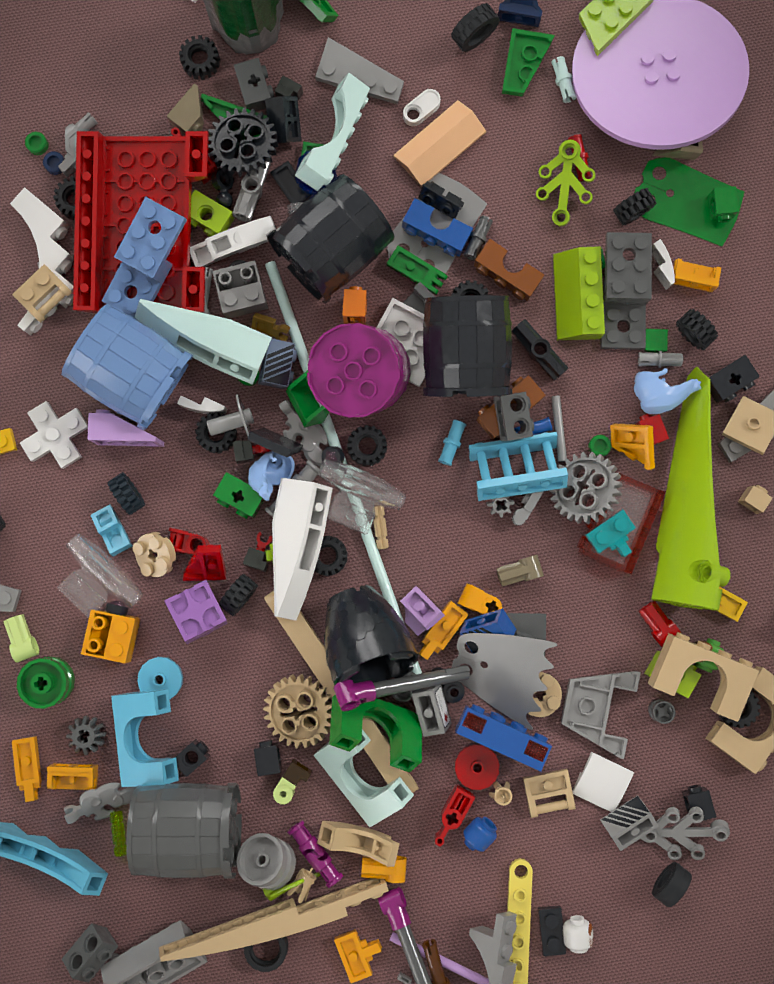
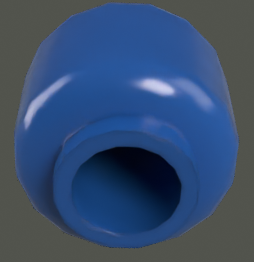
M475 817L463 831L465 845L472 851L484 852L497 838L495 824L487 817Z

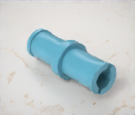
M453 420L448 437H445L443 441L445 445L438 462L448 466L452 465L456 450L461 445L460 439L466 427L465 423Z

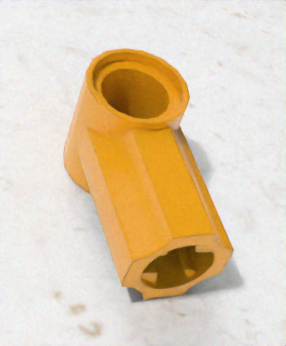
M397 855L395 866L387 867L370 857L363 856L361 877L385 879V881L390 883H404L407 858Z

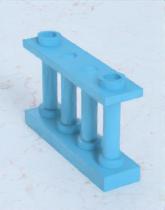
M544 432L532 437L511 441L499 440L469 445L470 461L478 460L482 478L481 481H477L478 501L567 488V468H557L552 450L557 448V432ZM543 450L548 470L535 472L530 452ZM522 454L526 474L513 475L509 455ZM500 457L504 477L491 479L487 459Z

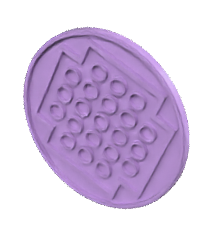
M653 0L598 56L594 52L595 47L592 41L588 39L585 29L577 43L572 63L574 92L588 118L599 129L618 141L647 149L664 150L685 147L700 142L716 133L726 125L738 110L745 95L749 79L748 54L739 33L722 14L698 0Z

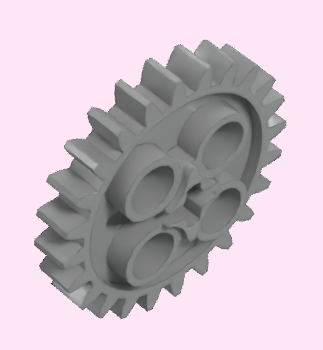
M582 452L581 458L573 454V461H569L566 458V466L564 467L559 464L558 467L567 468V488L549 490V492L555 494V496L550 498L551 501L556 503L555 509L561 510L560 514L563 517L567 515V519L571 522L575 518L578 524L583 519L585 523L590 524L591 518L598 522V515L600 514L606 518V510L614 511L610 505L612 503L619 504L615 496L622 495L617 490L623 484L620 481H616L621 478L619 473H615L617 470L616 466L611 465L612 462L608 458L604 460L601 454L596 458L593 452L589 454V457ZM585 470V474L577 478L579 471ZM601 478H604V483L601 486L597 487V481ZM575 489L574 495L567 498L568 492ZM590 498H594V503L587 507V501Z

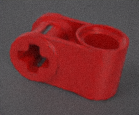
M169 527V540L172 542L175 552L194 554L193 544L198 539L202 541L203 545H210L209 540L204 536Z

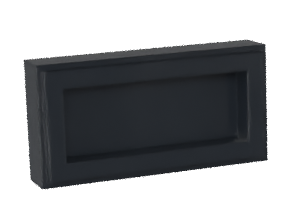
M286 161L270 172L294 210L312 196L302 180L295 176L296 171L289 161Z

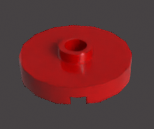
M481 744L465 746L455 759V772L458 780L472 790L488 788L496 781L499 775L500 764L496 754L490 748ZM475 764L481 765V769L479 771H475L473 769V766Z

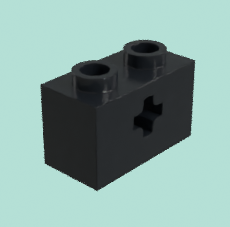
M746 354L709 377L710 394L716 403L722 400L727 403L737 397L735 392L741 388L743 391H746L756 385L754 380L760 376ZM734 378L735 382L731 384L729 380Z

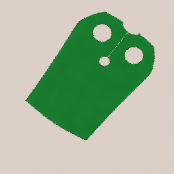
M664 157L648 161L642 172L644 183L636 187L635 192L648 188L655 197L657 204L642 217L722 247L734 227L739 212L729 222L711 221L708 195L714 188L733 186L705 175L672 158ZM656 167L665 169L666 177L664 179L657 180L653 177L652 173ZM736 188L738 209L740 211L745 191ZM673 190V197H668L665 191Z

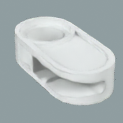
M427 89L408 103L403 110L404 122L412 127L417 126L436 112L441 101L439 93L436 90ZM410 110H416L419 113V117L417 119H410L407 113Z

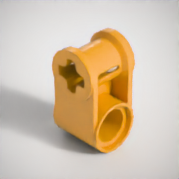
M466 583L458 601L459 605L481 614L489 613L487 612L488 607L485 605L492 601L495 602L497 610L502 609V603L499 599Z

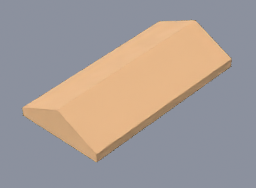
M457 100L397 151L393 157L422 188L423 184L434 178L482 137L486 130L474 112Z

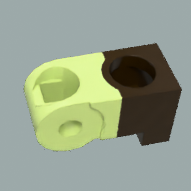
M293 759L274 789L273 797L275 801L279 804L289 803L300 779L307 782L312 770Z

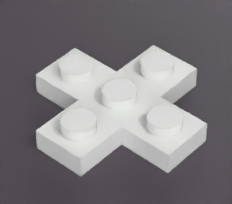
M45 401L27 412L38 432L20 442L31 462H35L49 452H52L60 467L64 469L82 458L71 440L88 429V424L79 409L75 408L58 419L49 402Z

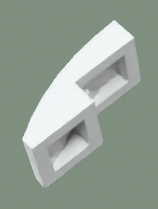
M660 239L652 245V256L659 264L654 274L667 290L674 284L675 275L669 253Z
M180 396L177 403L182 408L202 414H214V412L226 414L228 410L225 406L204 397L201 405L183 396Z

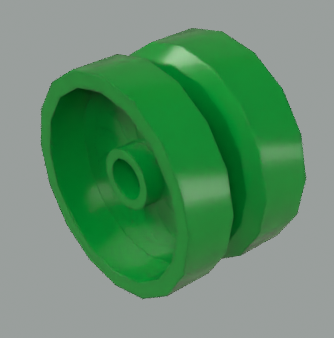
M44 657L28 662L21 669L17 677L16 687L20 698L27 705L33 708L45 709L62 703L70 696L74 688L75 676L72 668L66 661L58 657Z

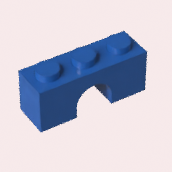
M414 198L402 221L404 231L411 236L418 235L428 245H437L443 248V251L450 256L456 255L460 257L473 228L453 218L451 224L446 229H436L430 222L434 208Z

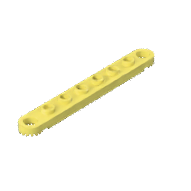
M521 858L512 861L509 867L507 912L510 911L517 914L516 931L513 934L512 941L513 951L509 961L517 964L513 984H528L533 871L530 863ZM518 865L527 867L525 876L519 877L515 875L514 871Z

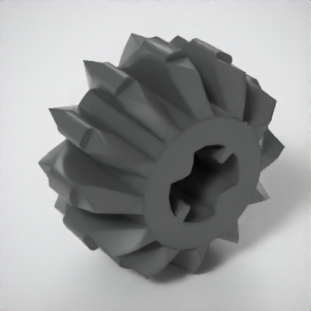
M88 715L83 716L82 720L80 718L75 719V725L71 724L68 727L73 733L66 735V738L73 740L68 744L69 747L76 745L75 753L83 750L84 755H88L90 750L92 752L98 751L97 745L102 746L104 744L100 737L106 736V732H100L104 724L96 725L97 718L94 717L90 720ZM88 731L90 735L85 739L83 735Z

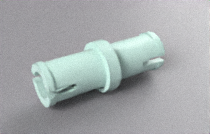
M560 56L557 57L558 62H556V59H553L551 63L556 74L555 82L560 87L563 102L569 103L571 102L570 97L574 101L576 95L571 82L572 75L568 72L565 58Z

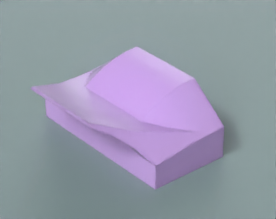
M417 586L400 601L405 608V623L417 636L423 631L429 630L445 616Z

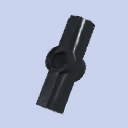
M526 319L521 321L512 330V335L526 349L530 358L536 361L553 381L569 369L552 350L550 343L543 339ZM542 346L545 354H537L534 351V347Z

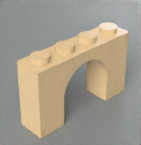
M677 632L676 636L668 633L648 684L655 689L675 696L684 672L689 666L699 661L714 662L720 672V685L710 709L719 715L738 722L759 673L757 669L752 667L753 663L743 658H740L739 661L731 659L732 654L719 649L718 653L710 650V645L698 641L697 644L689 641L690 637Z
M759 666L755 667L759 673L752 691L761 696L769 705L771 722L767 730L760 736L745 738L727 724L718 720L705 738L754 774L764 769L767 764L766 759L770 753H774V675Z

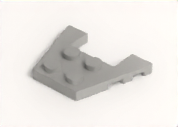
M630 671L569 678L560 723L617 757L624 759L628 739L605 733L613 688L637 692L641 672Z

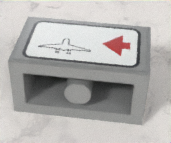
M438 685L415 690L412 693L423 736L445 734L452 722L442 686Z

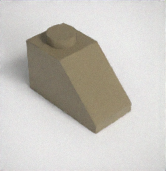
M195 83L167 115L170 124L178 128L184 136L186 131H202L204 125L201 93Z

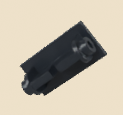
M427 181L423 184L418 199L439 210L445 216L456 219L459 210L464 205V202L461 201L462 198L451 192L443 196L442 194L445 189L433 181Z

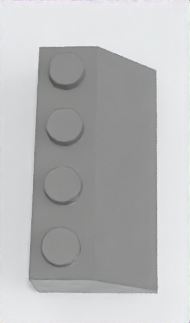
M179 920L159 933L150 936L149 939L137 946L131 947L118 957L112 958L101 967L103 984H171L208 961L206 956L202 955L161 962L159 947L193 935L191 929Z

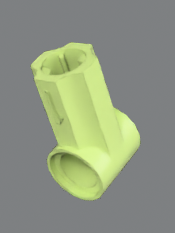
M24 614L3 621L11 642L9 645L10 653L15 662L18 663L39 655V646L36 639L30 634Z

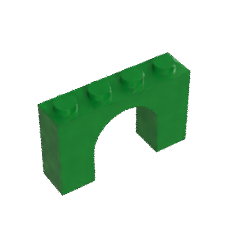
M336 695L332 697L329 745L350 752L362 741L363 718H368L379 723L388 734L390 740V766L410 773L422 762V729L417 713L377 698L372 702L361 703L353 710L342 711Z

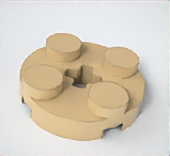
M151 532L141 536L138 542L133 545V552L141 573L146 577H161L168 574L173 569V561L176 560V553L172 542L167 537L163 538L161 535H158L160 534L158 532ZM153 552H156L158 556L154 557Z
M540 672L539 679L547 687V690H545L542 700L533 697L536 704L541 708L540 712L528 713L535 717H545L552 714L560 707L562 691L558 681L550 674Z

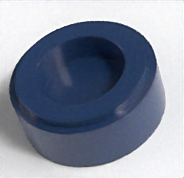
M49 152L43 159V166L50 174L59 175L63 172L58 166L65 158L59 152Z

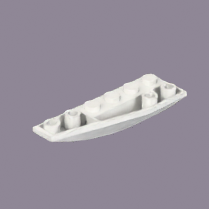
M281 478L272 521L274 615L276 617L297 620L320 553L332 487Z

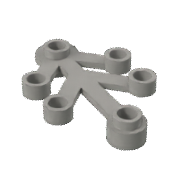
M670 807L656 821L659 827L640 839L647 843H657L667 851L668 857L671 860H678L682 856L680 846L672 844L664 838L672 837L691 851L693 859L701 860L705 857L704 847L701 844H696L688 837H713L717 841H725L730 835L728 823L720 819L713 821L710 827H688L693 822L700 823L703 821V810L700 807H692L689 813L680 820L679 810L675 807ZM668 823H676L671 828H664Z

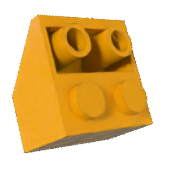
M91 609L81 654L120 663L131 662L141 618Z

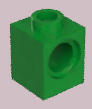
M736 186L714 188L708 195L711 221L729 222L739 212Z

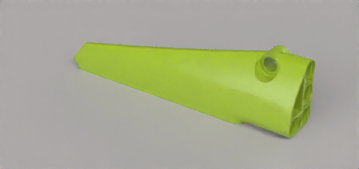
M695 367L687 376V381L690 379L701 381V389L691 393L682 403L656 543L659 559L651 600L684 608L719 611L722 589H719V587H724L728 584L730 570L727 567L720 566L712 477L710 379L699 367Z

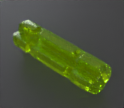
M114 811L109 815L110 823H112L113 845H115L114 855L115 857H122L127 854V845L124 844L126 838L124 823H122L123 814L122 811Z

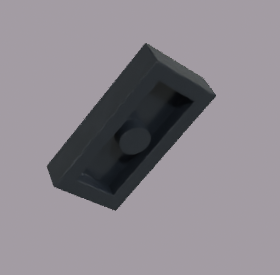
M561 906L538 907L543 956L566 954L563 940Z

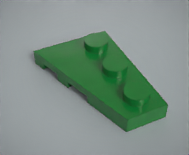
M512 28L502 94L524 96L555 35Z

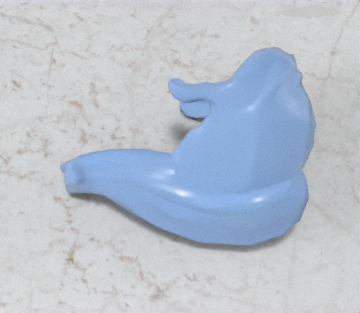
M666 368L659 372L642 371L638 372L635 376L634 392L641 401V408L644 412L660 414L672 410L680 405L691 393L700 390L701 381L690 379L680 385L669 386L665 382V378L659 379V376L667 373L668 370Z
M273 451L266 452L249 468V485L259 493V496L269 501L273 486L279 485L281 478H291L295 468L294 459L291 456L284 457Z

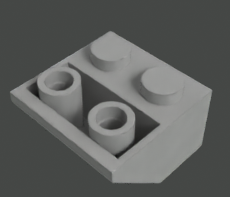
M255 260L212 271L222 313L225 318L230 319L268 309Z

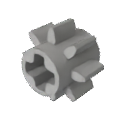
M509 497L491 499V501L486 502V505L489 507L493 506L490 511L492 515L497 512L502 518L503 513H511L509 506L515 504V502L511 499L508 500ZM496 501H504L505 505L497 506Z

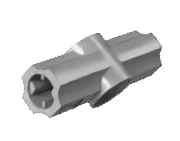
M265 161L266 169L261 166L258 167V174L251 170L249 177L247 173L241 181L242 187L232 213L233 217L243 222H251L257 202L262 196V188L271 165L270 162ZM249 186L257 187L255 190L252 191L247 190Z

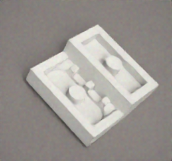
M591 752L572 792L576 796L613 812L620 803L634 772Z

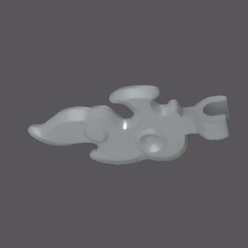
M288 400L283 401L279 404V407L288 417L285 424L290 427L289 430L283 431L284 437L296 441L298 435L302 436L300 444L303 447L301 450L304 452L306 459L319 466L325 472L327 467L322 462L323 451L319 447L320 443L327 444V436L324 429L319 424L304 428L291 403Z
M114 782L104 784L95 790H87L79 798L80 805H69L64 808L66 813L64 815L67 824H71L77 821L80 816L90 817L91 814H95V820L108 818L114 814V810H107L104 806L108 804L117 808L130 804L134 790L137 787H127L119 791L118 788L121 784Z

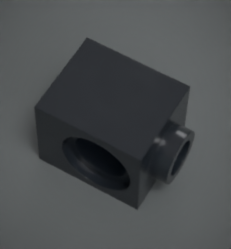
M195 739L175 757L177 767L186 777L189 776L210 757L208 753L210 751L203 741L198 742ZM189 751H195L198 754L197 762L189 760Z
M272 740L259 742V746L254 748L257 775L264 776L280 773L282 771L279 744L272 743Z
M692 785L687 788V791L682 792L687 814L692 807H700L703 810V821L716 818L710 791L707 788L701 787V785Z

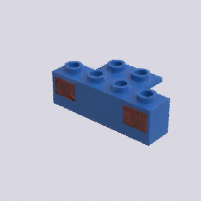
M472 704V707L465 706L455 729L457 734L540 772L552 748V745L547 742V737L539 733H535L534 736L526 732L527 728L524 725L513 720L510 724L506 722L504 716L493 711L488 714L485 712V709L475 704Z

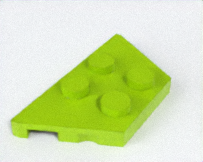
M592 0L579 13V20L586 29L588 39L592 41L595 47V54L598 56L653 0Z

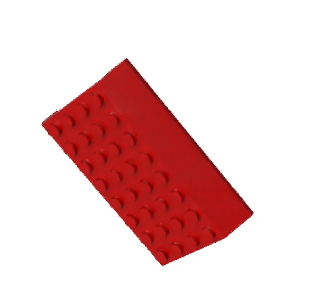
M77 131L73 310L98 313L106 305V303L102 302V299L122 261L114 256L143 200L147 197L187 219L166 259L173 265L153 302L200 313L205 312L206 268L190 267L192 183L208 178V131H186L185 136H103L99 131ZM158 222L152 224L150 228L151 233H159L161 224ZM130 287L127 291L128 298H134L137 295L136 287Z

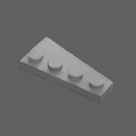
M328 37L315 76L316 81L337 87L344 77L350 73L370 88L367 96L398 105L404 86L403 80Z

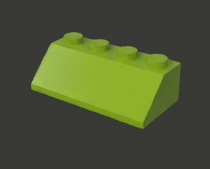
M601 246L578 247L553 254L557 341L601 339L605 334Z

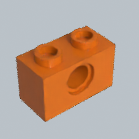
M358 286L344 289L342 315L344 324L360 323L366 325L367 291L362 290V287Z

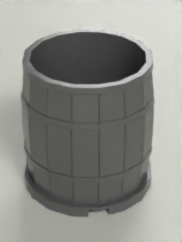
M175 783L137 786L130 802L126 835L127 860L131 875L159 878L223 876L225 879H235L236 873L231 872L232 867H237L236 862L241 848L242 814H237V803H241L239 784L228 783L227 786L206 783Z

